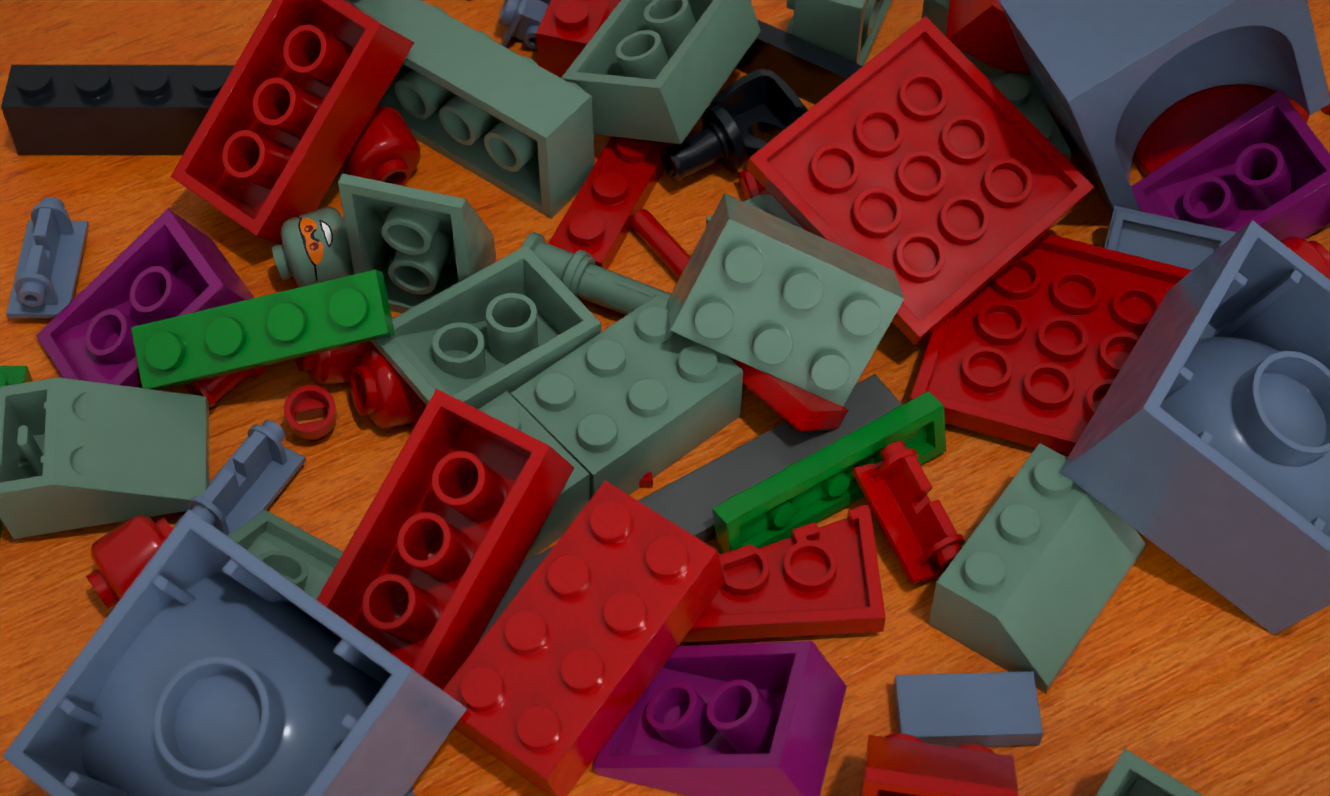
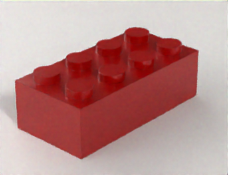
M272 0L170 177L255 236L282 244L280 235L282 224L290 218L315 211L415 42L348 0Z
M436 389L320 592L317 601L443 690L476 647L571 476L574 467L551 446Z
M605 480L443 688L445 693L467 708L454 726V729L549 796H567L725 584L718 551Z

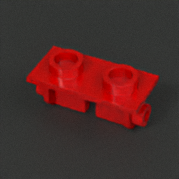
M897 441L886 446L880 452L883 461L856 467L852 470V473L913 585L940 577L961 550L965 540L962 534L956 532L940 500L930 501L927 494L932 489V486L917 460L919 455L914 448L907 449L903 441Z

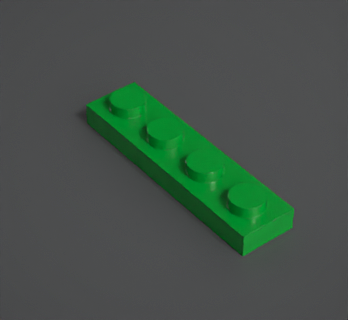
M376 269L131 327L142 388L153 390L167 389L395 336L383 272Z
M928 391L904 405L895 407L880 418L850 434L840 437L832 444L796 463L786 466L782 471L713 507L712 513L719 554L749 544L761 548L790 538L793 529L813 522L817 523L864 497V494L852 470L856 467L883 461L880 452L894 442L903 441L907 449L914 448L919 455L917 460L920 465L946 452L944 405Z

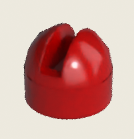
M304 385L296 388L288 395L284 404V415L289 429L295 435L304 440L317 441L326 437L335 426L337 409L333 396L325 388L317 385ZM328 414L327 417H326L325 419H323V420L312 421V422L301 423V424H299V423L296 422V419H297V420L315 419V418H318V417H321V416H324V415Z

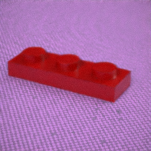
M611 136L548 244L574 254L578 250L591 254V257L595 258V265L608 270L632 228L630 226V219L637 211L643 208L665 169L661 161L660 149L664 146H670L672 143Z

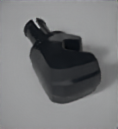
M755 70L736 80L713 98L711 106L706 108L702 114V130L686 137L682 144L674 143L660 149L662 164L669 176L672 175V180L676 183L717 161L731 172L746 169L748 160L753 154L806 113L808 109L779 75L771 70Z

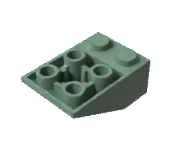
M60 377L0 387V519L13 539L128 521L137 515L152 517L188 511L190 509L189 501L194 496L201 497L209 487V401L206 396Z

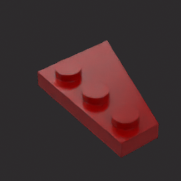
M869 503L848 510L847 518L818 528L816 523L813 522L793 529L790 538L757 548L749 544L720 554L719 559L725 584L682 642L883 632L886 617Z

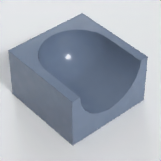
M998 0L1035 85L1069 146L1071 154L1112 214L1114 206L1140 211L1130 184V171L1134 152L1150 124L1179 100L1211 87L1247 84L1262 86L1277 92L1281 90L1284 95L1303 107L1309 115L1330 104L1329 91L1307 0Z
M1252 220L1167 291L1060 472L1073 480L1078 486L1273 635L1330 605V279Z
M188 509L3 754V757L51 796H405L467 708Z

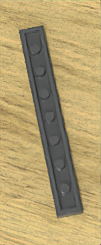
M874 374L855 385L844 404L848 412L838 429L798 431L786 421L638 501L705 543L716 536L712 513L713 507L782 471L786 466L796 463L832 444L840 437L869 424L902 404ZM554 546L522 562L478 643Z

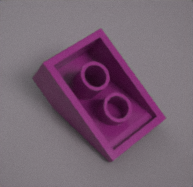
M1279 90L1132 185L1131 189L1142 212L1236 233L1253 220L1279 241L1290 236L1305 239L1330 223V154L1287 97Z
M167 209L36 336L63 378L142 388L131 327L253 299L254 296L213 240L176 213Z
M813 641L678 646L598 753L593 769L600 776L687 796H820L847 686Z

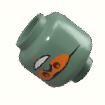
M325 207L284 221L280 231L282 244L271 247L283 282L294 278L299 288L354 275L345 219L337 209Z

